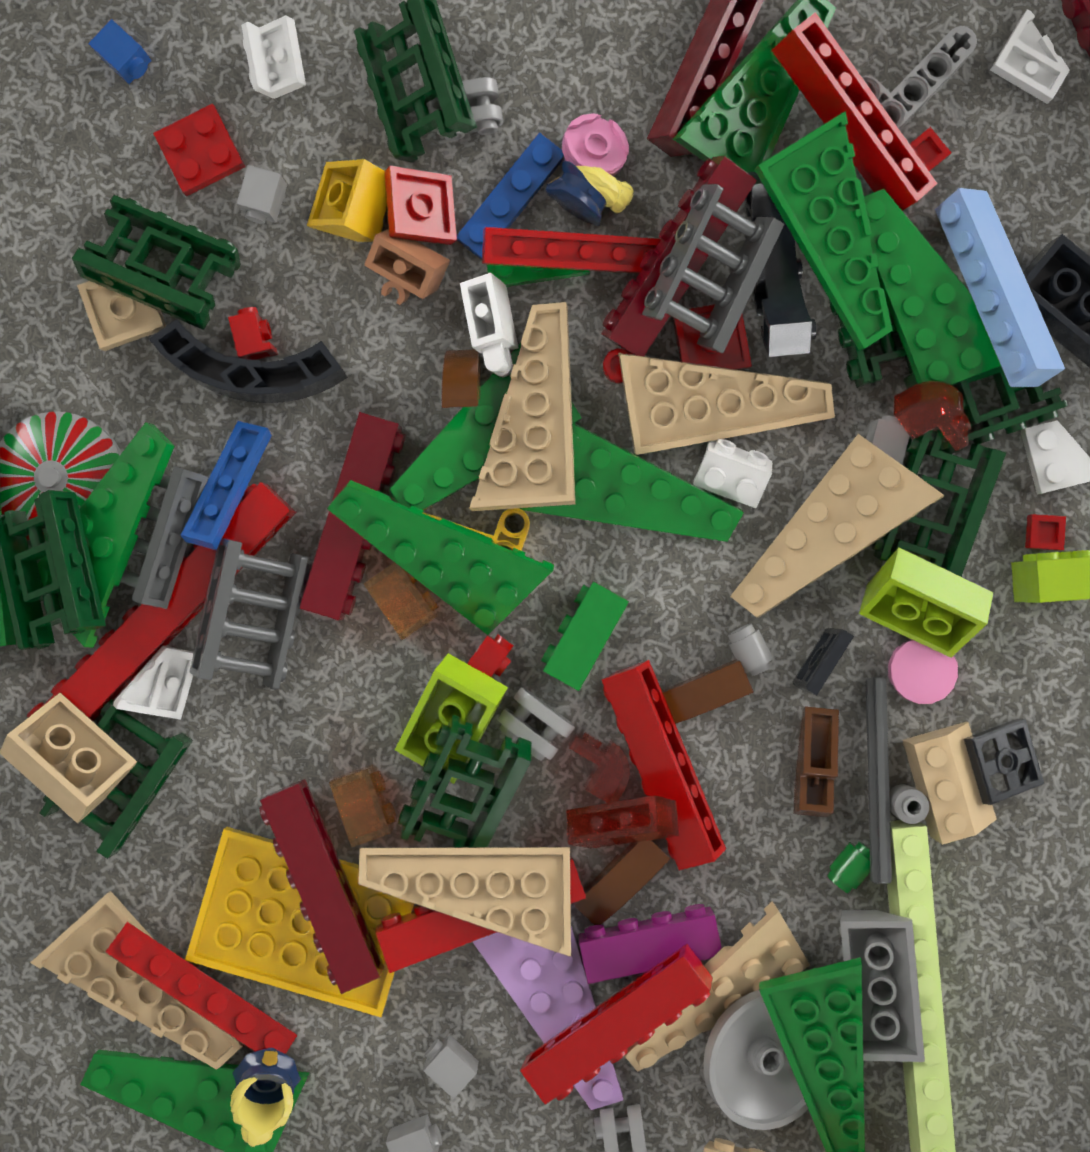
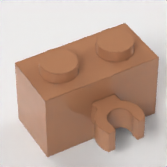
M388 229L375 235L364 266L390 280L383 285L381 295H389L394 287L399 292L397 304L401 305L408 300L410 292L424 299L437 291L450 260L416 240L392 238L389 236Z

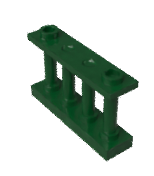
M113 699L109 700L102 708L99 715L102 719L97 726L109 735L115 724L118 723L157 749L156 754L159 755V758L153 766L148 765L147 767L137 761L136 765L129 771L138 778L137 782L141 784L134 795L132 793L127 795L115 787L106 797L118 805V810L122 812L115 823L113 821L108 823L93 812H90L80 821L100 834L99 839L103 842L96 852L107 859L121 850L193 741L183 733L172 736V738L169 736L164 738L126 713L125 710L116 709L113 706L115 701ZM45 795L43 797L45 805L39 814L46 817L57 812L60 807Z

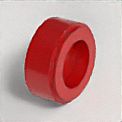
M622 348L611 350L605 356L602 368L604 375L609 381L620 384L623 383L618 353L632 354Z

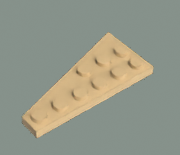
M566 302L532 305L522 336L516 364L513 365L510 375L507 394L504 395L490 439V449L486 462L481 468L475 496L472 497L469 507L471 511L575 504L568 307Z
M618 353L635 455L835 418L832 385L827 382Z
M570 847L360 848L359 885L571 957Z
M773 901L764 908L766 915L755 926L749 922L741 930L743 937L734 946H724L704 965L713 977L711 994L708 999L697 1007L691 1004L682 1010L681 1017L673 1024L666 1026L663 1023L654 1030V1035L644 1044L638 1045L636 1042L627 1048L628 1051L625 1057L637 1072L651 1067L658 1059L671 1051L682 1048L687 1041L700 1033L711 1030L720 1016L735 1001L751 992L759 990L760 982L802 972L810 966Z

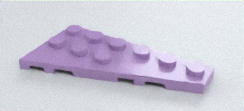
M572 926L571 957L499 932L473 941L478 951L543 1043H546L596 1008L590 985L587 983L585 969ZM610 1061L600 1067V1072L588 1082H584L582 1079L574 1085L591 1110L623 1101V1094L614 1065Z

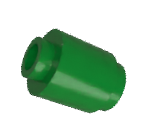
M860 841L856 845L849 842L829 866L831 871L827 874V877L848 894L853 888L857 890L870 874V848Z

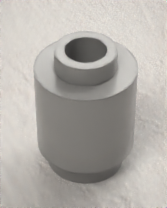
M752 623L744 625L727 635L731 641L728 645L734 657L740 660L745 673L750 672L752 676H755L770 668L768 662L773 659V656L759 629L755 630Z
M905 784L896 785L889 790L890 813L908 824H916L925 819L929 812V802L922 792Z

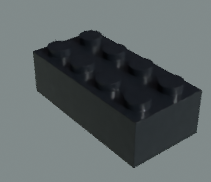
M1061 234L1044 246L1023 274L1050 335L1090 368V256L1065 235Z

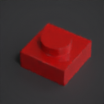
M931 127L910 143L929 172L952 153Z
M1027 515L1025 548L1064 550L1066 516Z

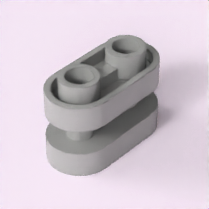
M488 77L462 81L469 104L474 106L471 107V111L477 128L468 133L478 132L480 135L496 133L498 127L503 124L501 107L490 104L499 98L497 81ZM438 97L432 100L433 107L442 110ZM458 131L456 132L457 136L453 138L445 137V139L449 141L459 140L467 133Z
M521 686L513 697L520 706L515 713L507 708L503 710L497 718L501 723L498 729L507 737L512 738L513 741L517 737L532 741L531 755L540 761L544 757L551 760L559 750V747L552 742L558 733L568 738L575 729V726L532 692ZM531 713L547 724L542 733L525 721Z
M640 1104L628 1105V1117L622 1118L614 1117L613 1108L600 1109V1117H594L596 1139H603L605 1151L599 1152H619L617 1133L630 1132L633 1151L627 1152H647Z

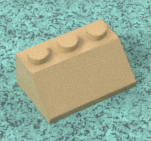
M61 693L7 734L0 750V755L77 823L97 807L137 763L131 755Z
M969 722L902 740L916 789L922 792L929 802V812L925 817L930 837L942 845L975 836L997 820L993 805L982 803L964 738L972 736Z

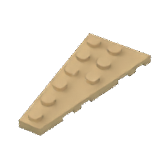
M858 434L730 597L755 617L759 618L837 565L842 564L903 522L908 521L932 503L934 504L942 499L944 494Z
M111 891L30 962L40 969L44 967L58 975L57 979L66 984L72 983L83 989L90 998L132 1022L137 1020L151 1028L150 1032L160 1038L165 1036L181 1045V1050L216 1070L243 1047V1044L105 953L127 922L152 938Z

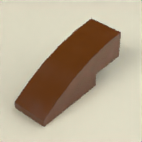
M475 349L446 351L442 376V408L478 406L481 395L480 352Z
M737 659L662 690L675 724L721 707L754 692L740 660Z
M807 706L803 709L797 756L793 814L827 818L834 813V779L838 777L839 710Z
M641 831L620 855L617 854L584 890L586 898L572 904L594 925H601L638 893L670 860V857Z

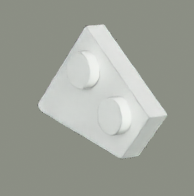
M1027 9L990 71L1048 104L1054 98L1070 69L1062 57L1055 53L1054 45L1047 34L1043 37L1032 22L1035 18L1034 14Z
M1058 420L1020 430L1037 495L1090 482V457Z
M162 645L115 699L113 706L120 710L181 720L193 678L189 671L194 652Z

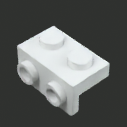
M285 15L261 27H257L250 22L241 25L244 38L243 46L249 65V79L255 91L275 99L306 86L294 19Z
M726 439L709 441L693 485L757 508L772 475V461L759 451L751 450L748 452L742 450Z

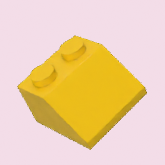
M365 159L326 162L307 226L357 242H373L375 235L381 233L383 229V218L387 209L384 170Z

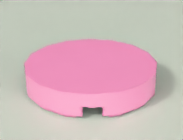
M594 113L581 115L571 121L562 139V152L565 161H569L575 166L599 167L612 176L618 174L626 162L629 153L626 135L619 125L611 119L607 121L601 118L602 115Z
M909 639L893 651L888 663V678L902 698L917 704H933L944 699L953 690L958 678V663L954 656L950 658Z

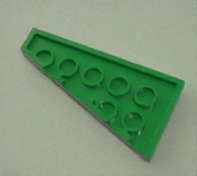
M796 0L678 132L673 140L704 162L709 158L712 160L713 157L726 156L745 172H756L754 169L771 157L800 91L771 50L794 28L815 12L826 28H828L836 7L828 0Z
M845 111L764 161L754 170L858 350H862L893 330L884 289L880 288L876 270V267L879 265L876 253L873 254L869 235L872 232L861 181L856 177L853 163L855 153L853 144L849 143L846 130L848 121Z
M884 189L864 196L872 232L869 235L873 254L876 253L879 265L876 267L880 288L884 289L888 309L922 396L1000 367L999 359L968 289Z
M521 342L518 345V349L513 350L511 353L513 365L517 362ZM493 373L480 387L481 395L478 406L462 407L395 482L389 492L396 503L408 508L415 506L425 511L479 480L481 468L485 465L490 449L489 443L504 395L507 394L511 373L506 377H499ZM572 403V422L576 424L582 417Z
M147 422L144 423L79 509L104 619L110 608L106 604L113 587L119 586L138 539V535L135 532L141 517L146 518L150 509V505L147 502L153 487L160 484L175 447L155 425ZM46 556L38 562L42 587L53 584ZM59 594L58 599L60 608L62 610L64 609L61 594ZM85 630L84 633L73 634L83 647L94 648L98 636L94 635L96 630Z
M573 422L575 504L520 508L524 511L728 542L744 513L740 508Z
M352 480L346 484L327 508V510L487 635L554 569V564L543 560L541 563L525 556V552L516 548L510 550L493 543L492 538L443 518L437 520L423 514L424 510L415 506L408 508L392 501L390 496Z
M861 957L760 982V994L825 1151L865 1152Z
M99 1049L94 1054L80 1084L224 1152H274L286 1126L285 1124L275 1129L272 1138L268 1142L256 1145L255 1147L249 1146L243 1140L241 1134L242 1126L233 1121L230 1106L231 1095L236 1086L232 1074L238 1067L236 1064L224 1063L216 1070L200 1060H192L190 1062L174 1060L173 1057L164 1056L153 1058L140 1056L136 1053ZM298 1071L301 1080L294 1089L292 1110L310 1072Z

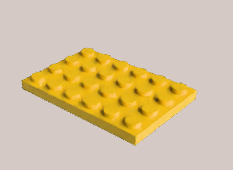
M226 827L222 832L185 960L382 1017L395 972L389 973L376 936V926L381 924L380 920L390 914L400 912L401 916L413 912L415 904L359 885V865L339 859L384 965L380 978L341 994L338 986L332 985L326 969L329 964L324 952L320 954L316 949L313 940L314 928L311 921L307 922L301 913V897L298 890L292 889L286 876L288 866L284 857L280 858L277 855L273 840Z

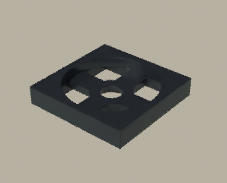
M826 628L794 678L793 685L817 696L854 636L844 629Z
M1015 719L964 738L983 804L992 805L1045 784L1026 719ZM1009 733L1014 736L1022 748L1017 750L1010 748L1006 734ZM992 739L996 753L993 759L985 761L981 749L985 741ZM1004 755H1008L1011 760L1008 768H1004L1001 763ZM1025 763L1023 776L1019 780L1017 772L1020 765ZM996 773L1003 774L1007 790L999 791L993 788L989 776Z

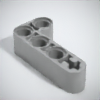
M958 26L952 29L891 93L875 78L862 76L899 130L964 64L976 48V35L973 30L965 26ZM954 47H957L958 50L952 57H950V55L947 54L949 50L953 49ZM928 68L935 70L938 77L932 76L928 72ZM904 92L911 93L916 101L908 100L904 96Z

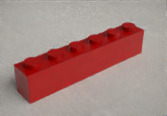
M816 12L794 28L771 50L824 124L846 111L849 143L853 144L855 153L853 163L873 192L884 189L903 211L918 202L938 184Z
M650 660L610 674L602 679L604 695L613 707L617 717V727L624 734L629 747L630 759L637 766L642 779L643 791L650 798L654 808L656 823L663 830L668 842L669 855L675 860L679 871L715 862L726 850V847Z
M570 856V902L572 904L585 899L586 895L573 858ZM420 905L414 907V912L401 916L400 912L390 914L380 920L381 924L376 926V936L389 973L497 933L496 931Z
M685 944L527 1055L520 1072L545 1105L555 1098L560 1101L574 1089L573 1085L582 1079L584 1082L593 1079L600 1072V1067L608 1061L611 1064L618 1062L627 1053V1048L637 1042L638 1045H642L654 1035V1030L663 1023L666 1026L673 1024L681 1017L682 1010L691 1004L697 1007L706 1001L711 994L713 977L689 945Z

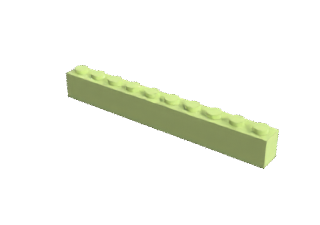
M902 820L890 821L892 881L887 884L889 912L911 918L913 923L925 1062H903L910 1151L956 1152L927 826L921 822L908 824Z

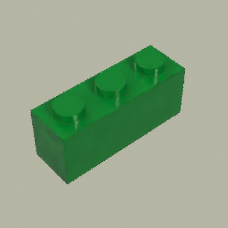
M594 581L589 587L583 584L574 600L579 606L573 617L566 614L557 632L562 634L556 646L550 643L541 659V662L546 664L543 672L577 691L582 687L629 603L626 599Z

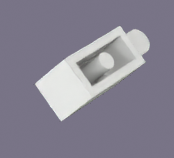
M488 273L462 282L460 287L472 348L483 354L485 366L489 371L494 372L499 377H506L513 368L510 351L518 349V342L507 287L492 273Z

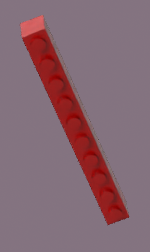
M262 482L258 485L254 483L245 490L241 498L243 501L237 506L222 537L241 542V550H244V554L253 556L297 513L268 484ZM194 544L195 550L187 558L183 557L168 608L141 604L129 609L122 617L124 623L116 631L114 629L110 630L99 640L98 644L100 647L93 655L89 653L77 662L74 667L77 671L69 679H62L52 688L51 693L53 696L47 702L61 693L91 721H94L100 715L105 704L111 699L115 700L162 645L167 646L203 610L217 550ZM41 702L27 714V717L29 718L45 704Z

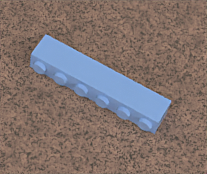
M958 188L935 209L1010 387H1038L1065 369L1064 364L987 191Z

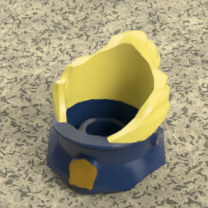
M563 161L562 177H557L546 184L548 186L546 188L547 195L557 201L564 210L583 222L600 226L601 212L604 207H609L613 212L620 213L630 204L634 192L628 182H620L602 168L575 166L569 161Z
M272 1047L246 1054L238 1067L232 1072L236 1083L230 1102L233 1121L242 1126V1138L251 1147L268 1142L272 1138L273 1131L286 1124L293 1107L294 1089L301 1080L294 1059Z

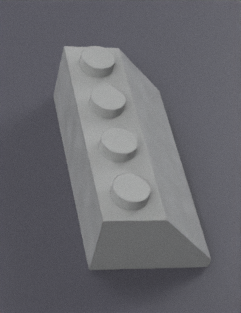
M842 910L840 926L843 960L847 961L859 957L862 960L863 1061L925 1062L912 919L879 910Z

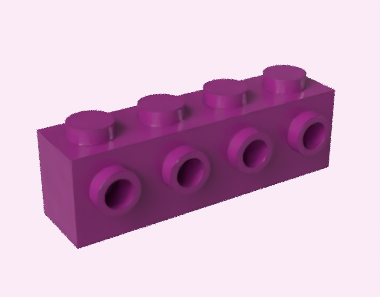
M695 904L684 909L685 912L671 914L670 911H661L652 914L651 919L638 921L637 918H628L619 921L618 926L604 928L603 925H594L584 929V933H580L578 936L587 983L591 984L647 972L685 944L689 945L700 961L711 959L722 949L714 912L710 906L705 907L703 904Z

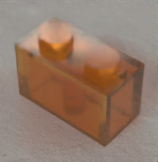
M394 562L365 582L364 586L401 640H405L439 617L435 612L439 605L429 591L422 593L415 583L418 581Z
M372 764L335 777L329 782L351 847L391 834L395 828L393 823L397 822L396 813L392 803L386 804L382 793L383 790H386L383 776L379 770L375 772Z

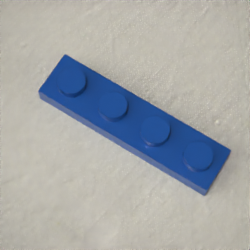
M539 132L457 234V241L482 260L483 228L509 229L565 159L562 150Z
M237 421L181 533V537L185 542L217 550L272 436L268 428Z

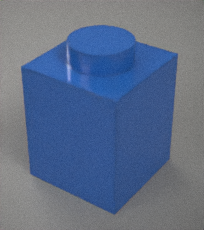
M112 19L88 43L96 54L128 84L134 79L142 77L148 68V64L152 61L144 49Z

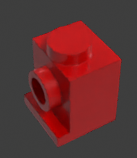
M256 307L240 309L237 311V315L228 317L239 358L260 360L278 355L277 348L268 342V340L272 339L268 320H262Z
M499 634L495 638L488 635L467 664L489 677L494 673L500 677L511 662L506 656L514 645Z

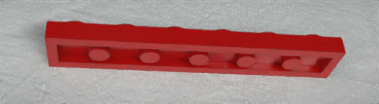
M485 227L483 228L482 264L639 274L642 270L640 267L642 259L649 250L656 248L661 239Z
M129 922L124 925L105 951L107 955L254 1052L272 1047L286 1054L297 1037V1034Z

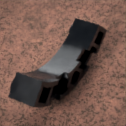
M747 172L757 180L746 197L747 217H751L752 222L755 221L756 217H774L784 223L781 233L753 289L757 316H763L761 336L768 357L810 353L811 340L816 339L815 319L810 318L805 305L800 284L803 267L801 259L796 257L795 239L757 173Z
M178 319L149 338L151 343L167 360L199 385L226 397L246 402L283 403L300 400L328 390L348 378L322 341L300 353L284 357V360L260 362L259 360L228 357L210 349L197 340Z

